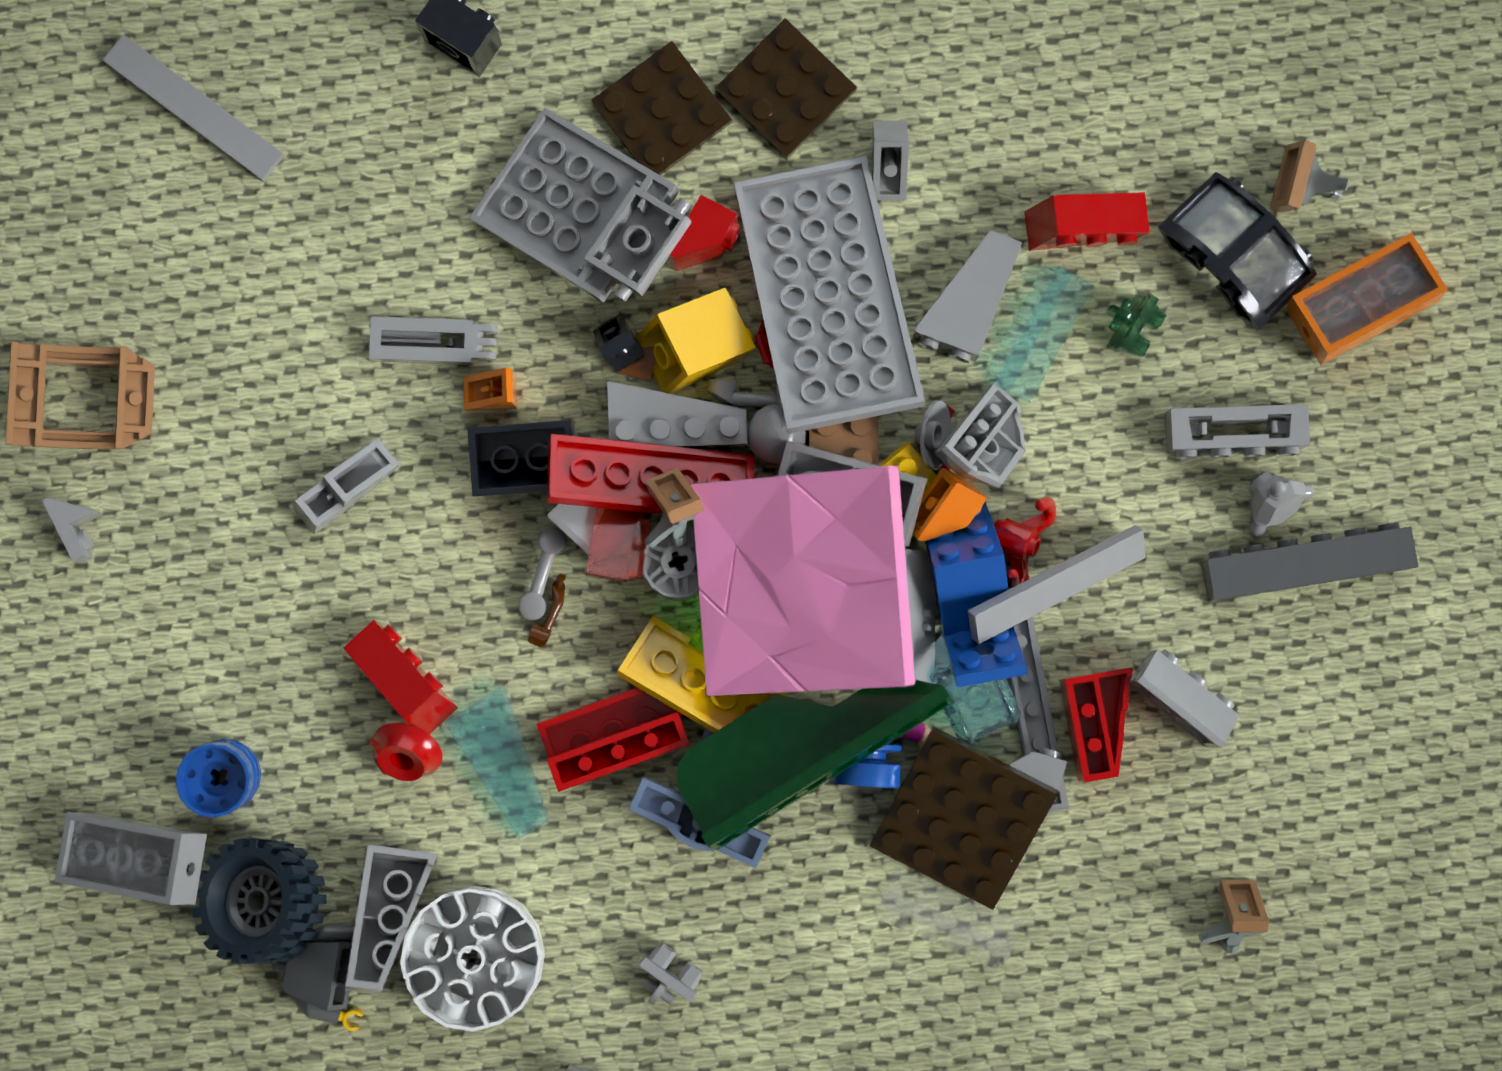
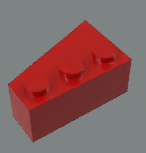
M1145 192L1052 195L1024 212L1029 251L1083 245L1099 247L1111 242H1117L1118 246H1128L1138 243V238L1150 233Z
M373 620L343 649L406 722L431 734L458 707L441 689L443 687L442 683L430 671L426 673L420 665L423 662L417 654L409 647L405 650L398 643L402 640L398 632L389 624L383 627Z
M1133 667L1059 680L1078 782L1086 783L1119 777L1124 740V724L1126 711H1128V695Z

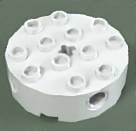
M470 886L449 891L419 911L405 934L400 964L407 989L422 1013L448 1028L477 1031L503 1023L525 1006L541 980L545 949L539 925L524 904L502 890ZM476 950L478 951L477 957L481 961H478L473 966L469 964L470 957L466 956V953Z

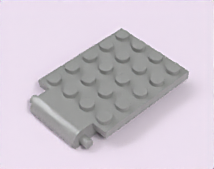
M546 107L469 217L476 225L604 303L616 284L620 286L614 295L621 301L626 302L631 293L642 297L692 223L685 215L691 207V204L686 200L679 198L674 207H670V204L680 191L674 183Z

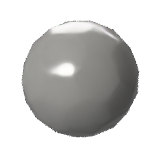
M774 404L765 406L754 414L748 424L747 440L751 451L758 459L768 464L780 465L786 443L795 442L806 445L808 431L788 434L782 405Z

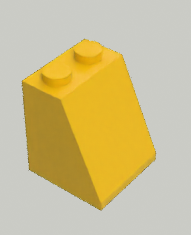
M726 287L657 314L636 336L641 348L654 347L653 351L656 361L653 375L661 391L669 394H674L744 359L756 348L753 343V335L745 327L738 313L737 303L730 297Z

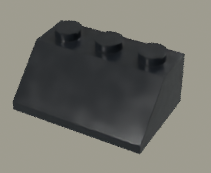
M574 420L467 427L472 497L547 491L549 437L551 434L575 436Z

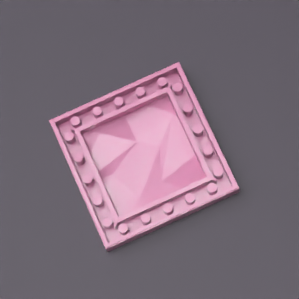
M898 466L691 484V487L701 499L704 511L695 515L693 520L707 696L901 687L915 684Z

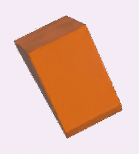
M505 367L463 377L465 411L517 409L516 374L512 368Z

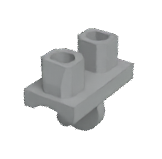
M663 942L650 955L646 954L639 964L641 968L661 981L658 984L650 977H647L642 984L652 992L648 1002L654 1005L661 998L671 1005L676 996L666 990L667 986L691 1002L697 993L695 988L703 971L688 961L678 976L671 972L667 967L675 957L676 952Z

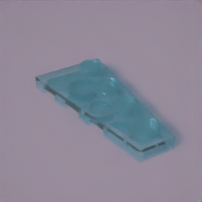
M502 685L445 724L520 840L550 819L505 685Z

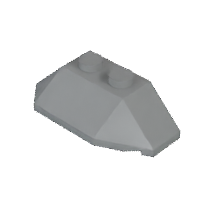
M994 382L959 421L934 454L942 460L945 466L952 469L960 477L999 488L1026 451L1023 427L1019 419L1021 415L1020 404Z

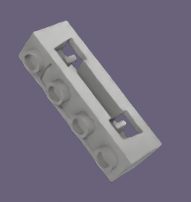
M1308 404L1171 408L1165 412L1167 453H1176L1177 459L1197 458V452H1210L1211 458L1231 457V451H1244L1245 457H1260L1266 455L1265 450H1279V456H1294L1300 454V449L1310 446ZM1284 418V421L1272 420L1270 423H1267L1266 434L1212 436L1207 440L1192 439V437L1203 438L1204 435H1207V425L1261 424L1268 419ZM1189 421H1205L1199 424L1189 423ZM1282 435V438H1269V436Z

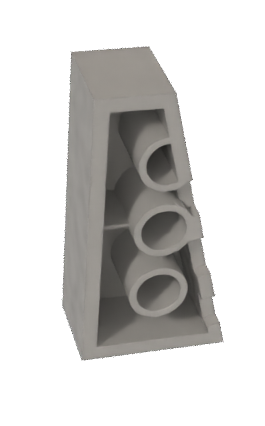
M607 381L609 440L702 450L747 449L746 409Z

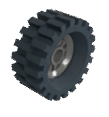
M240 838L233 840L234 845H222L218 848L221 856L210 855L205 861L210 866L209 871L201 870L199 881L203 883L201 889H198L196 897L199 898V907L192 908L193 918H201L202 921L201 924L195 927L198 935L209 936L204 945L209 950H218L216 956L222 960H231V963L277 964V962H286L293 959L292 954H301L307 949L303 940L314 941L319 933L312 928L314 923H323L325 914L318 913L319 904H327V895L319 894L318 887L325 885L323 876L313 874L319 868L315 860L305 859L309 854L303 848L294 847L295 844L286 841Z

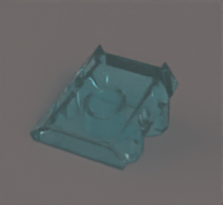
M951 666L930 676L933 684H943L955 699L954 703L944 708V714L956 737L963 742L973 744L974 740L1010 723L1017 724L1021 711L1007 679L957 688Z

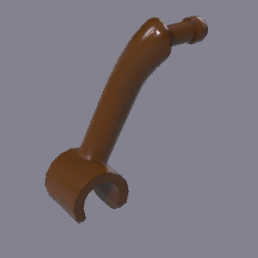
M563 574L557 575L556 581L552 583V605L543 625L540 626L534 623L530 629L528 642L535 646H546L552 632L551 629L564 604L565 584L563 582L565 576Z

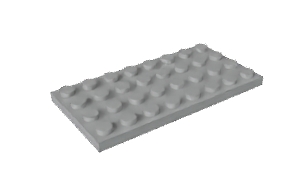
M867 156L734 182L787 433L790 434L924 407V394Z

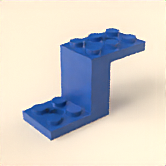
M985 501L980 512L973 518L968 527L925 541L931 562L940 630L957 688L1027 675L1026 663L1014 627L980 644L974 641L971 636L968 610L1008 590L1004 553Z

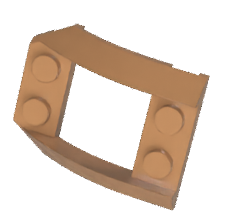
M11 341L5 445L67 449H124L152 434L155 365L145 358H141L126 346L81 347L23 344ZM46 365L118 368L115 432L43 429Z

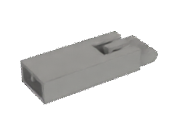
M371 316L369 359L372 362L474 365V360L494 361L496 360V353L491 351L485 352L483 347H496L497 339L483 338V334H496L497 326L475 324L473 320ZM441 333L463 334V340L449 338L450 348L441 347Z

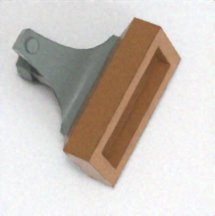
M1307 140L1288 144L1284 150L1269 209L1281 213L1297 210L1317 194L1337 200L1341 197L1343 191H1347L1349 180L1330 175L1320 168L1318 157L1315 156L1316 144Z
M675 468L645 481L650 495L663 512L660 522L645 540L646 544L653 548L670 533V538L674 545L681 546L687 543V521L694 519L695 515L704 511L701 499L680 470Z
M1220 880V895L1227 915L1221 922L1198 934L1203 944L1224 939L1223 950L1226 953L1233 954L1238 952L1244 935L1268 932L1269 919L1255 880Z

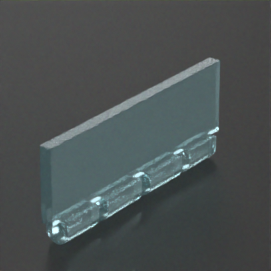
M1045 265L1042 267L1032 285L1034 289L1043 293L1040 297L1033 292H1029L1016 315L1019 319L1027 322L1026 326L1016 321L1012 322L1000 344L1001 347L1011 352L1008 356L997 350L986 370V373L997 378L995 381L996 385L1029 404L1094 285L1060 266L1057 267L1056 271Z

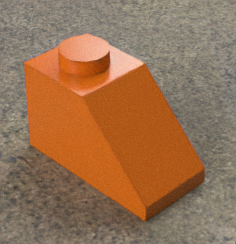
M942 467L922 497L913 535L918 540L924 542L968 527L973 518L980 512L987 497L972 482Z

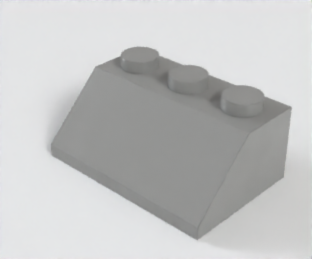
M1164 649L1162 652L1158 650L1151 651L1132 675L1130 686L1207 748H1222L1239 717V714L1232 710L1235 706L1234 703L1221 693H1217L1216 696L1205 688L1208 683L1193 671H1190L1189 674L1178 667L1179 659Z

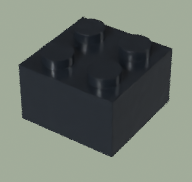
M429 0L415 20L424 41L480 77L502 45L498 34L499 30L494 24L495 19L480 8L475 12L465 5L467 3L466 0Z

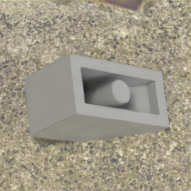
M907 120L873 121L872 181L877 200H906L909 151Z
M1041 747L1039 753L1031 751L1008 765L1057 789L1059 792L1067 761L1059 759L1060 752Z

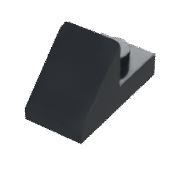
M622 313L593 330L599 350L604 358L610 361L616 371L624 369L644 356L643 349Z

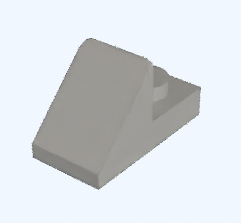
M47 497L43 499L42 502L71 560L84 563L92 559L94 556L90 548L94 547L93 541L85 529L80 530L79 527L103 514Z

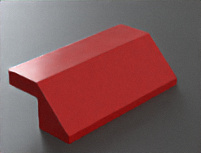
M638 687L536 724L548 755L546 760L558 792L690 745L680 713Z

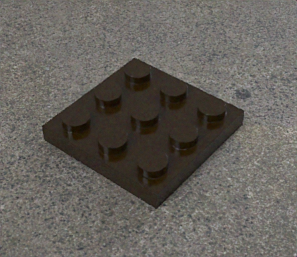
M786 18L715 87V92L785 160L857 90V86Z
M673 41L591 99L594 107L635 161L660 176L732 123V118Z

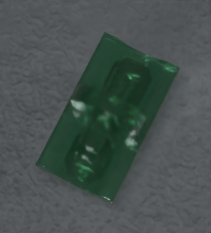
M1136 294L1132 301L1124 298L1120 307L1112 304L1109 305L1106 313L1113 320L1108 328L1114 331V334L1106 347L1114 352H1126L1133 356L1143 357L1150 346V341L1140 335L1143 327L1147 326L1151 330H1157L1167 316L1156 305L1159 299L1152 294H1148V296Z

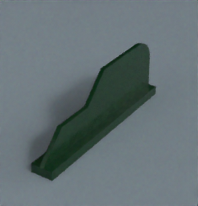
M915 680V684L909 686L862 688L834 707L775 694L691 747L679 763L677 785L683 799L703 832L701 836L707 847L719 850L955 702V699L943 684L938 685L920 680Z

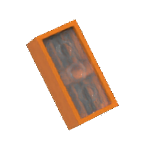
M1411 232L1291 297L1286 310L1321 366L1435 305L1441 300L1448 289Z

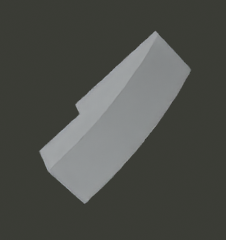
M377 438L323 476V480L298 497L294 501L293 509L313 534H316L399 467V463Z

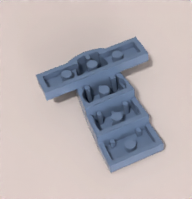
M705 728L701 741L712 735L713 732ZM644 776L629 810L669 828V831L678 840L689 847L704 851H715L707 847L701 836L703 832L681 793ZM754 827L717 851L756 868L771 835Z

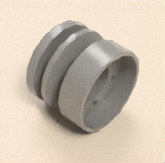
M686 527L688 540L684 545H674L670 538V533L654 548L648 545L644 548L642 557L644 576L653 590L665 599L681 602L699 596L694 529ZM675 554H679L681 558H688V561L684 563L685 570L681 572L676 567H669V564L674 562L672 556Z

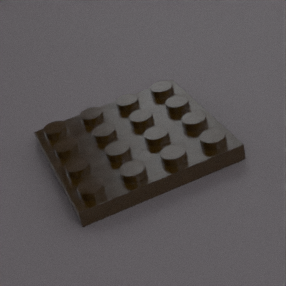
M933 726L870 843V847L994 910L1057 798L1058 790Z

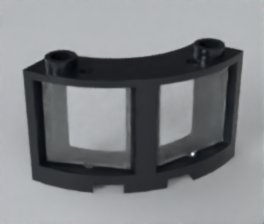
M1215 172L1158 226L1168 246L1199 271L1206 268L1219 281L1216 289L1231 306L1236 316L1258 330L1290 301L1292 296L1301 291L1317 275L1311 264L1313 260L1311 253L1305 247L1298 245L1282 224L1254 197L1247 193L1242 183L1233 176L1228 179Z

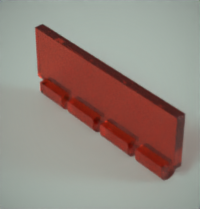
M596 508L585 575L626 583L628 578L641 579L645 553L640 551H645L647 547L645 540L648 537L650 523L646 520L651 519V513Z

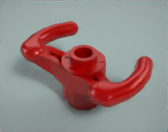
M1043 496L1035 502V508L1038 511H1042L1037 516L1020 523L1008 518L1004 521L997 519L994 523L1003 553L1007 554L1011 569L1006 572L1008 590L1030 579L1027 566L1029 556L1034 557L1037 554L1041 543V538L1038 537L1039 534L1046 530L1047 527L1052 526L1056 517V504L1050 497Z

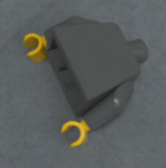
M325 924L314 929L319 932L314 941L303 940L307 946L306 950L301 954H292L293 959L272 964V968L276 973L285 974L282 987L284 993L293 996L294 1003L308 1018L333 1024L340 1021L347 1030L355 1031L359 1029L360 1025L350 1023L347 1017L351 1014L363 1016L364 1013L357 1006L347 1009L350 991H345L354 927L352 924Z

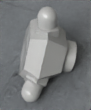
M1270 472L1263 473L1256 478L1249 488V491L1253 494L1250 501L1253 513V522L1249 528L1250 534L1254 537H1261L1268 526H1279L1298 511L1303 500L1310 499L1313 496L1314 490L1312 486L1287 477L1272 475Z

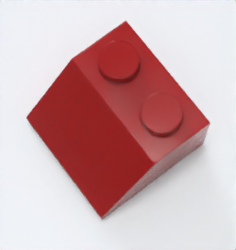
M700 194L688 216L692 223L669 256L670 268L675 271L722 258L726 250L732 252L740 237L737 213Z

